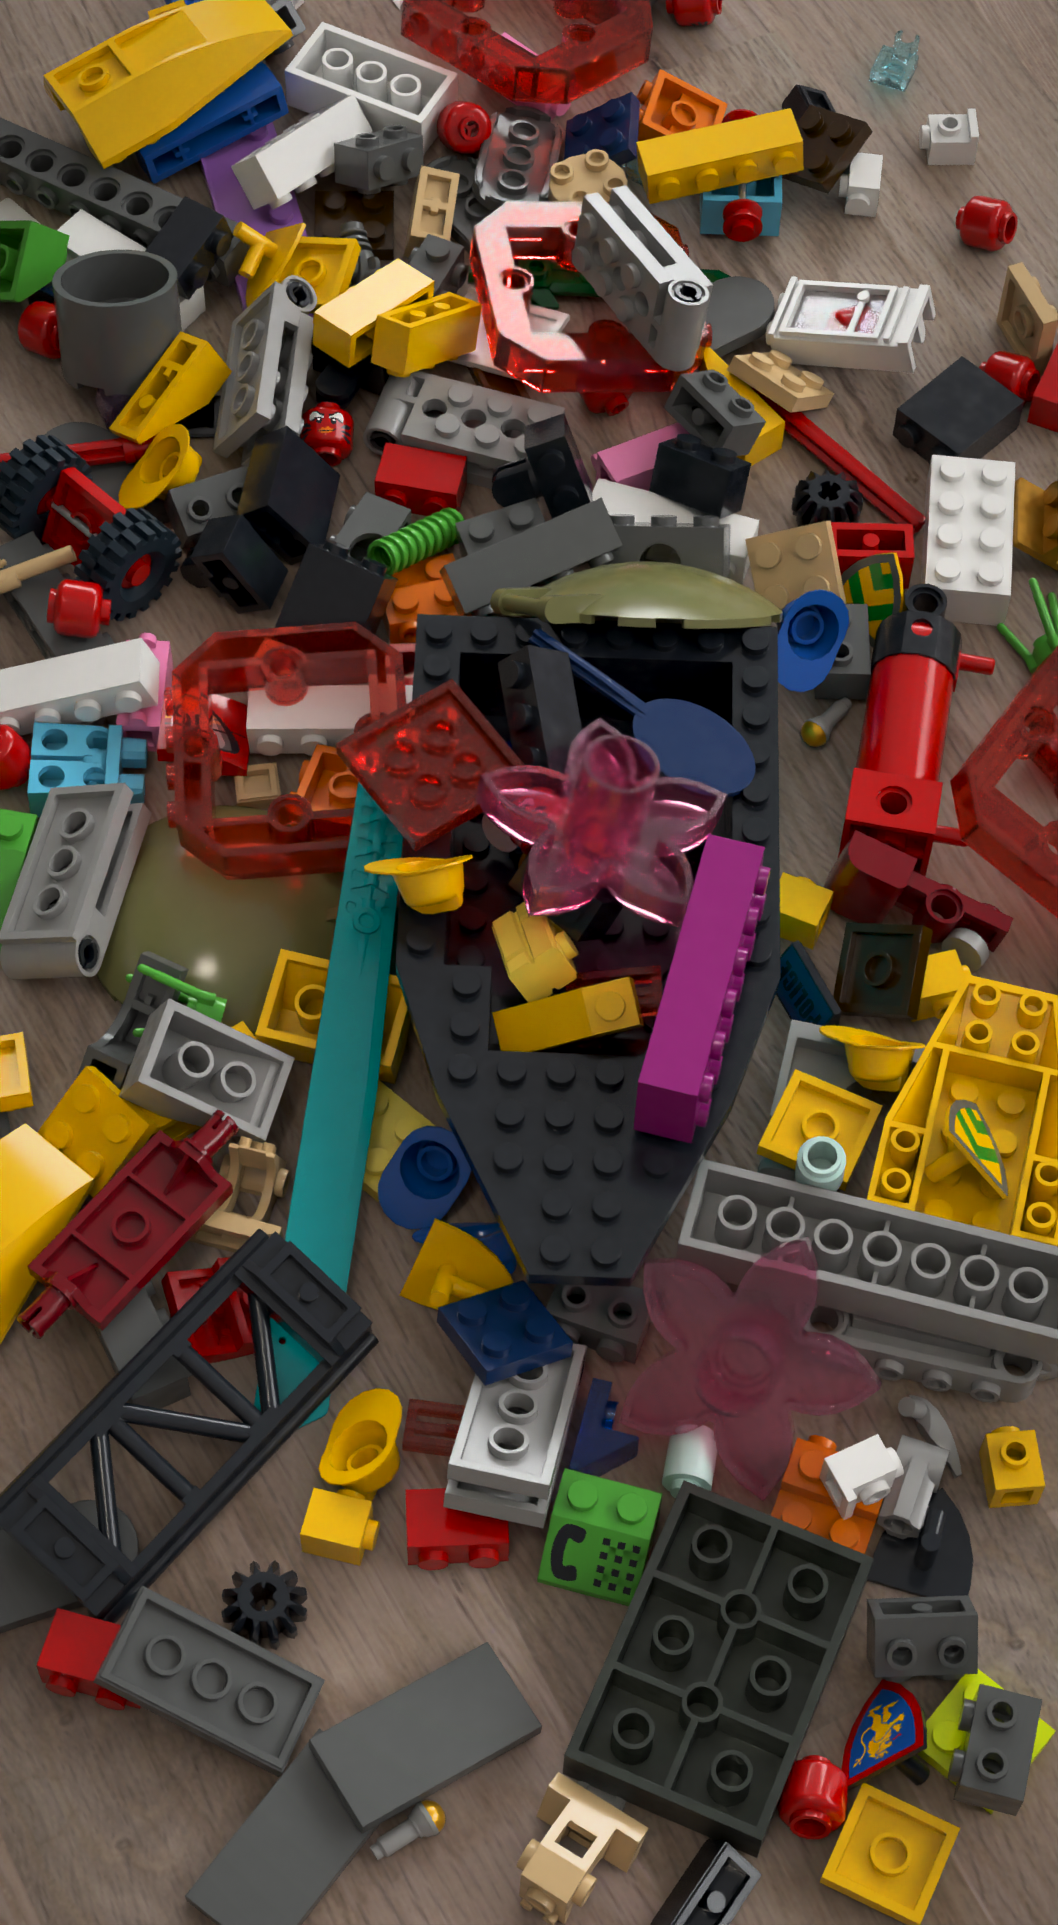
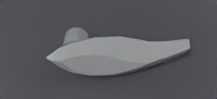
M915 1395L903 1397L898 1403L899 1413L905 1417L914 1418L919 1432L927 1443L950 1450L946 1464L954 1479L962 1475L959 1455L953 1436L938 1409L922 1397Z

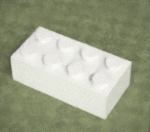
M321 22L285 69L287 105L310 114L354 94L373 132L382 130L385 126L401 125L407 128V132L423 135V156L438 136L437 120L441 111L447 105L458 101V73Z
M932 455L925 493L924 516L926 520L923 530L921 584L935 585L944 592L947 597V608L944 618L948 621L997 626L999 623L1004 624L1011 597L1016 462Z

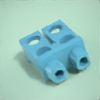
M34 722L31 748L32 760H30L27 791L30 813L41 817L50 788L125 783L134 792L130 804H144L145 774H123V768L147 767V739L123 737L122 725H109V729L94 725Z

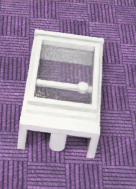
M791 276L785 293L782 292L779 296L778 310L775 317L767 325L766 343L771 346L772 350L780 351L792 359L791 364L914 373L916 366L911 347L912 339L914 343H923L925 340L923 320L934 321L936 316L930 285L920 284L919 289L907 286L899 288L898 286L812 280L798 281L797 277ZM841 311L853 312L854 314L849 326H843L835 317L836 313Z

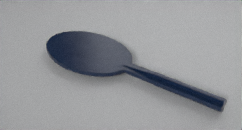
M535 629L533 631V635L528 640L530 644L536 647L568 652L571 671L574 675L634 716L632 723L634 742L643 758L664 778L690 792L717 798L741 794L742 790L752 782L755 775L753 753L741 734L722 717L702 706L684 700L667 698L645 703L543 630Z

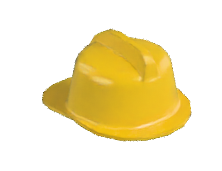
M172 424L159 432L148 446L145 454L129 472L118 494L119 503L125 509L142 508L155 498L165 500L170 489L195 482L202 464V457L189 445V432L182 424Z
M464 855L448 859L422 857L393 858L368 863L364 866V871L372 874L392 875L404 902L408 906L422 914H436L456 910L462 906L464 891L463 862L473 857L472 855Z
M826 1025L819 1028V1032L822 1035L844 1043L851 1076L860 1085L870 1090L901 1091L910 1073L915 1049L925 1048L923 1043L899 1041L852 1027Z
M375 1388L360 1393L340 1410L333 1423L318 1467L320 1476L324 1481L362 1494L366 1500L372 1501L378 1489L384 1487L394 1478L400 1466V1455L395 1440L400 1427L403 1409L397 1395L388 1389Z

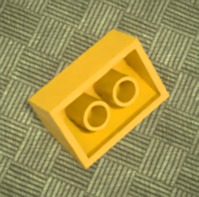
M285 949L280 950L255 1033L258 1041L294 1057V1060L313 1064L330 960ZM389 974L378 1080L395 1084L407 1042L410 1015L398 977Z

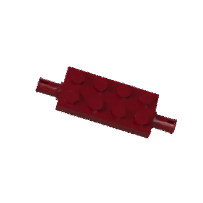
M216 1110L213 1116L191 1138L185 1137L183 1140H173L163 1131L159 1130L27 1266L30 1275L46 1287L34 1302L17 1316L18 1322L28 1333L33 1329L32 1336L41 1339L44 1333L67 1309H75L103 1331L233 1193L232 1184L212 1167V1157L233 1135L239 1132L237 1124L230 1116H227L222 1121L225 1113L221 1110Z

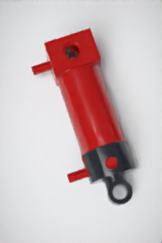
M917 584L907 590L904 597L902 612L892 614L882 620L876 631L871 661V680L856 768L853 769L838 853L839 858L854 831L857 830L916 858L917 862L913 871L925 877L933 842L967 847L970 839L969 830L937 825L943 782H939L952 694L955 692L958 672L961 670L992 675L995 667L994 658L961 653V633L953 623L944 618L947 608V597L935 585Z

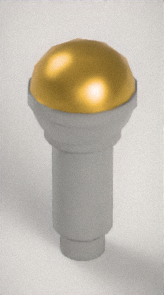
M843 697L841 700L835 701L821 716L807 719L801 728L803 741L813 747H819L827 743L832 728L852 707L851 701Z
M431 1800L416 1803L407 1816L408 1819L377 1838L376 1843L370 1846L375 1858L380 1860L384 1856L389 1857L418 1837L422 1839L423 1837L438 1835L445 1824V1813L442 1807Z

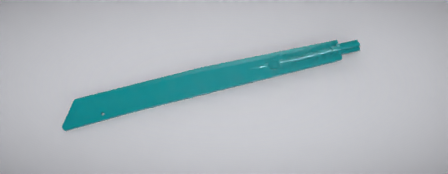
M388 726V729H378L373 769L363 768L359 775L285 1241H291L345 1293L347 1291L378 1088L398 887L392 875L368 873L364 871V866L379 860L401 858L404 835L407 775L400 774L405 732L397 731V727ZM270 1317L281 1404L314 1370L319 1362ZM279 1340H285V1344H280ZM257 1384L253 1405L261 1412L259 1389ZM330 1395L298 1429L327 1414Z

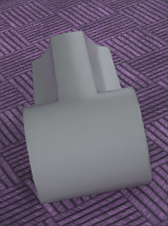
M902 1434L896 1453L901 1460L904 1474L894 1479L890 1493L885 1496L877 1524L882 1526L887 1534L897 1538H918L929 1509L928 1505L932 1493H937L950 1450Z

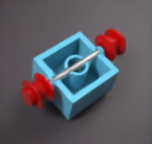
M747 109L733 110L724 116L722 123L757 116V114ZM782 175L700 193V234H724L729 239L738 242H747L758 236H778L782 210Z

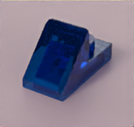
M597 1378L592 1380L569 1466L571 1470L600 1477L632 1460L638 1454L639 1437L613 1430L619 1402L611 1400L612 1382Z

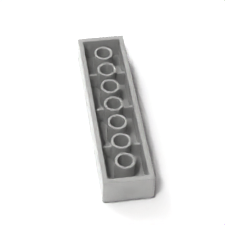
M703 1159L700 1164L677 1245L674 1269L1058 1365L1057 1246Z

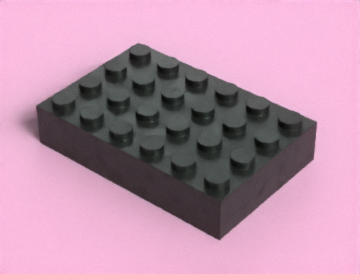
M684 1480L564 1754L563 1774L578 1781H583L610 1795L618 1796L626 1802L714 1840L726 1841L733 1848L757 1858L778 1807V1802L788 1776L797 1759L868 1580L874 1558Z

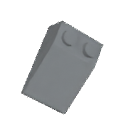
M169 998L149 1015L119 1097L159 1116L200 1127L213 1116L216 1110H221L225 1113L222 1121L227 1116H230L237 1124L239 1132L234 1136H243L263 1143L268 1136L295 1058Z

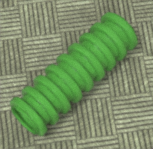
M450 507L441 509L439 512H435L398 531L383 536L381 539L373 541L368 547L367 558L388 567L386 574L392 576L413 564L419 563L421 560H425L430 556L436 555L438 552L444 551L446 548L458 544L455 523L465 519L456 509Z

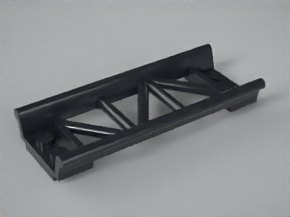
M257 1229L0 1493V1529L6 1531L87 1609L90 1617L116 1623L130 1608L141 1586L149 1588L379 1343L376 1336L372 1333L371 1325L373 1322L360 1311L362 1308L291 1241H285L276 1231L273 1234H266L263 1230ZM238 1287L247 1294L261 1412L207 1362L187 1340ZM270 1317L319 1362L314 1370L281 1404ZM173 1356L243 1423L126 1402ZM128 1423L244 1444L199 1489L182 1476ZM109 1434L185 1505L132 1562L121 1550ZM88 1441L90 1442L99 1530L49 1483Z

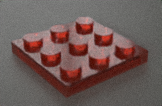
M453 679L336 743L337 755L415 851L532 784V773Z

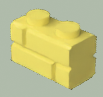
M528 900L518 905L515 913L509 911L492 922V930L508 977L527 1002L546 998L553 994V988L559 990L577 979V971L572 959L579 955L573 941L564 930Z

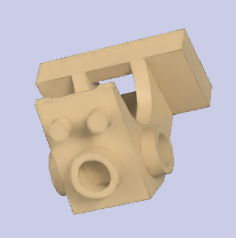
M241 1136L239 1144L229 1143V1154L224 1156L219 1172L222 1177L232 1184L233 1193L188 1241L235 1253L257 1229L263 1230L266 1234H273L276 1231L283 1238L282 1227L268 1222L277 1196L284 1198L287 1193L291 1179V1170L285 1169L287 1161L275 1154L277 1147L274 1144L252 1141L250 1138ZM240 1191L261 1196L257 1210L252 1217L233 1212Z
M558 1772L548 1785L536 1816L552 1827L541 1842L535 1839L529 1842L516 1866L523 1871L521 1873L519 1896L523 1899L520 1905L527 1911L535 1908L543 1913L542 1919L549 1925H554L557 1920L565 1924L573 1905L576 1904L581 1908L593 1891L598 1879L592 1876L591 1872L597 1863L603 1858L627 1873L637 1858L649 1828ZM566 1835L588 1849L582 1859L559 1845Z

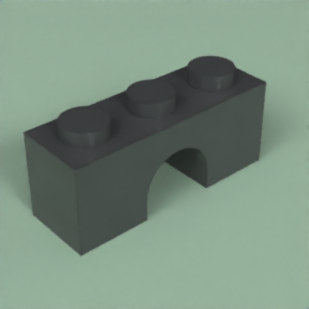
M366 492L357 506L352 505L345 516L344 526L338 535L333 534L329 540L350 549L348 556L362 561L364 557H367L368 547L373 541L411 524V509Z
M610 515L622 546L612 552L615 560L605 565L646 561L647 553L654 544H665L677 552L681 565L704 569L724 577L730 575V524H719L718 516H694L693 523H677V516L653 515L651 516V523L635 522V515Z

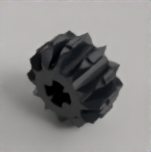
M826 468L821 476L810 471L806 480H799L795 488V497L792 499L791 509L793 515L797 516L798 527L822 521L858 523L860 511H862L863 498L862 493L858 492L857 480L846 481L844 471L837 476L831 475L828 468Z
M274 1560L269 1565L267 1572H261L260 1565L253 1561L250 1564L251 1576L247 1577L235 1571L232 1575L235 1588H227L222 1592V1600L228 1605L221 1612L223 1622L233 1624L231 1632L243 1638L249 1635V1641L259 1646L261 1645L262 1638H269L271 1648L276 1650L280 1646V1633L295 1639L298 1632L294 1622L306 1621L308 1616L307 1609L301 1604L308 1599L305 1587L296 1586L298 1577L297 1573L293 1570L280 1576V1565ZM268 1599L273 1600L274 1607L270 1610L265 1611L264 1605L261 1611L256 1610L255 1603L260 1600H264L265 1605L268 1604Z

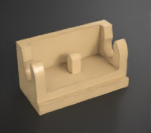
M421 165L413 191L403 256L409 257L415 247L419 248L428 234L450 241L460 174Z

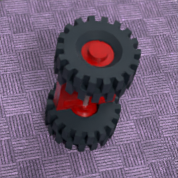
M38 435L35 442L28 439L23 442V449L14 448L9 453L12 458L7 463L2 460L0 463V528L13 539L33 531L42 545L47 543L54 550L71 545L77 561L71 563L75 567L74 573L77 575L73 580L94 582L102 586L103 599L112 600L111 620L123 621L125 616L128 619L134 618L138 609L144 612L150 607L149 601L152 599L157 601L162 593L159 591L164 585L168 587L173 580L170 577L171 572H177L180 564L176 559L182 557V549L179 548L181 541L174 532L145 509H125L93 483V477L89 474L92 470L87 462L55 436L49 435L47 438L45 435Z

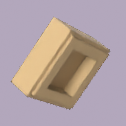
M277 762L248 765L247 776H234L237 806L257 809L282 807Z

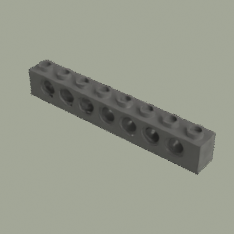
M0 117V184L17 195L23 194L38 201L48 209L54 208L71 217L82 209L143 247L148 248L183 199L114 167L109 166L103 169L96 159ZM225 217L233 233L238 222ZM234 236L227 253L219 257L210 270L207 281H215L230 288L235 282V277L237 275L240 276L238 271L250 246Z

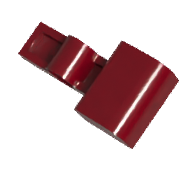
M857 830L854 831L829 872L824 884V888L834 891L831 910L857 923L881 924L894 905L913 915L912 925H924L933 930L932 944L943 942L955 928H966L980 935L986 942L989 951H995L1009 932L1014 918L1000 912L997 907L991 904L980 903L961 894L951 885L940 884L913 871L917 862L916 858ZM933 912L940 914L944 919L937 917Z

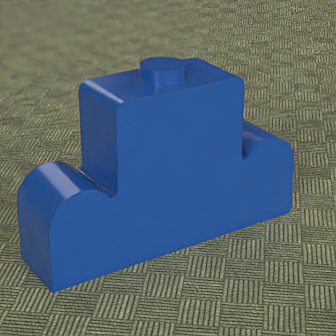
M262 61L259 62L172 132L161 137L156 143L136 151L135 154L139 165L151 182L155 184L288 114L289 109L282 86L267 65Z

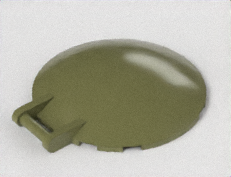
M650 561L602 565L572 573L543 587L499 588L492 594L490 600L493 612L498 615L538 617L542 622L552 624H594L595 616L599 615L618 617V626L656 628V619H682V628L722 629L771 625V622H782L783 611L772 602L732 579L700 568L676 563Z
M229 805L189 809L151 823L147 826L101 967L96 974L101 985L115 1002L118 1000L123 1004L130 983L125 979L126 975L134 974L141 953L150 951L189 969L185 983L200 990L215 993L217 997L227 999L221 1023L233 1027L244 1021L255 1036L280 950L285 949L330 960L349 836L322 842L318 837L291 831V820L283 816L257 808ZM177 1001L178 1003L187 1006V1004Z

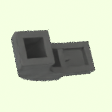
M150 951L141 953L137 966L145 964L185 982L189 970ZM136 966L118 1015L107 1032L97 1042L88 1045L77 1077L85 1066H94L121 1090L141 1037L133 1036V1030L135 1028H145L149 1015L169 998L177 1002L181 992L140 973Z

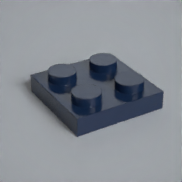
M633 92L616 99H611L601 106L585 113H580L567 120L564 160L572 156L586 154L593 149L605 151L609 159L618 166L636 159L640 101Z
M524 1280L438 1307L437 1323L485 1386L571 1357L573 1341Z

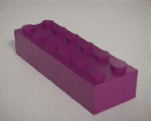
M711 834L707 835L638 1080L633 1130L692 1143L696 1126L706 1127L712 1102L710 1097L713 1085H717L723 1062L724 1044L729 1041L734 1021L733 1011L735 1003L740 1000L745 979L744 970L746 962L751 959L756 938L755 929L757 921H761L767 896L765 892L771 868L762 866L765 851L763 846Z

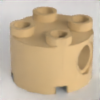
M593 149L586 154L572 156L562 162H557L551 167L548 220L552 230L564 240L571 242V237L576 239L578 217L581 214L583 197L585 195L598 192L609 204L612 188L627 186L628 180L623 169L610 160L605 151Z

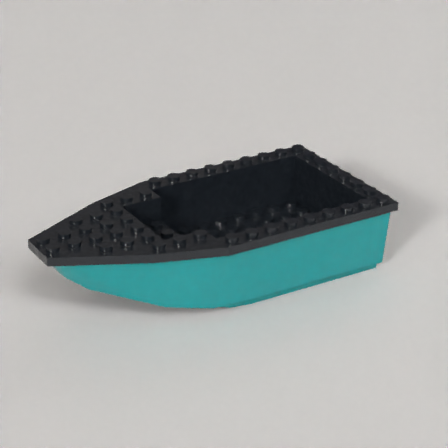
M417 614L402 858L448 859L464 855H472L473 858L463 862L462 906L456 910L436 914H422L408 906L400 893L396 948V974L437 1102L528 1283L630 1287L733 1108L780 983L777 627L684 629L682 624L656 623V628L618 626V621H595L594 624H552L542 622L538 618ZM535 629H541L645 703L667 698L684 700L702 706L722 717L741 734L749 745L755 759V775L752 782L742 790L741 794L724 798L699 795L673 784L654 770L639 752L632 734L634 716L572 673L591 781L565 794L564 797L586 789L597 793L594 809L610 817L597 876L624 897L627 903L603 939L577 942L568 935L579 955L572 959L577 971V979L559 990L553 988V994L550 996L630 977L634 980L644 1027L539 1052L501 1051L492 1012L528 1002L508 977L492 930V922L509 911L515 913L516 907L527 899L509 885V882L518 870V864L523 855L521 848L517 847L513 851L504 852L494 847L484 834L482 819L488 811L498 804L509 805L510 800L515 795L523 792L519 790L498 662L526 645L533 646L528 640L533 635ZM711 834L765 847L762 866L769 867L771 870L765 892L767 896L760 922L757 921L755 929L756 938L751 959L746 962L744 970L745 979L740 1000L735 1003L733 1011L734 1021L728 1043L724 1044L723 1062L717 1085H713L710 1097L712 1102L706 1127L696 1126L692 1143H687L633 1130L638 1080L707 835Z

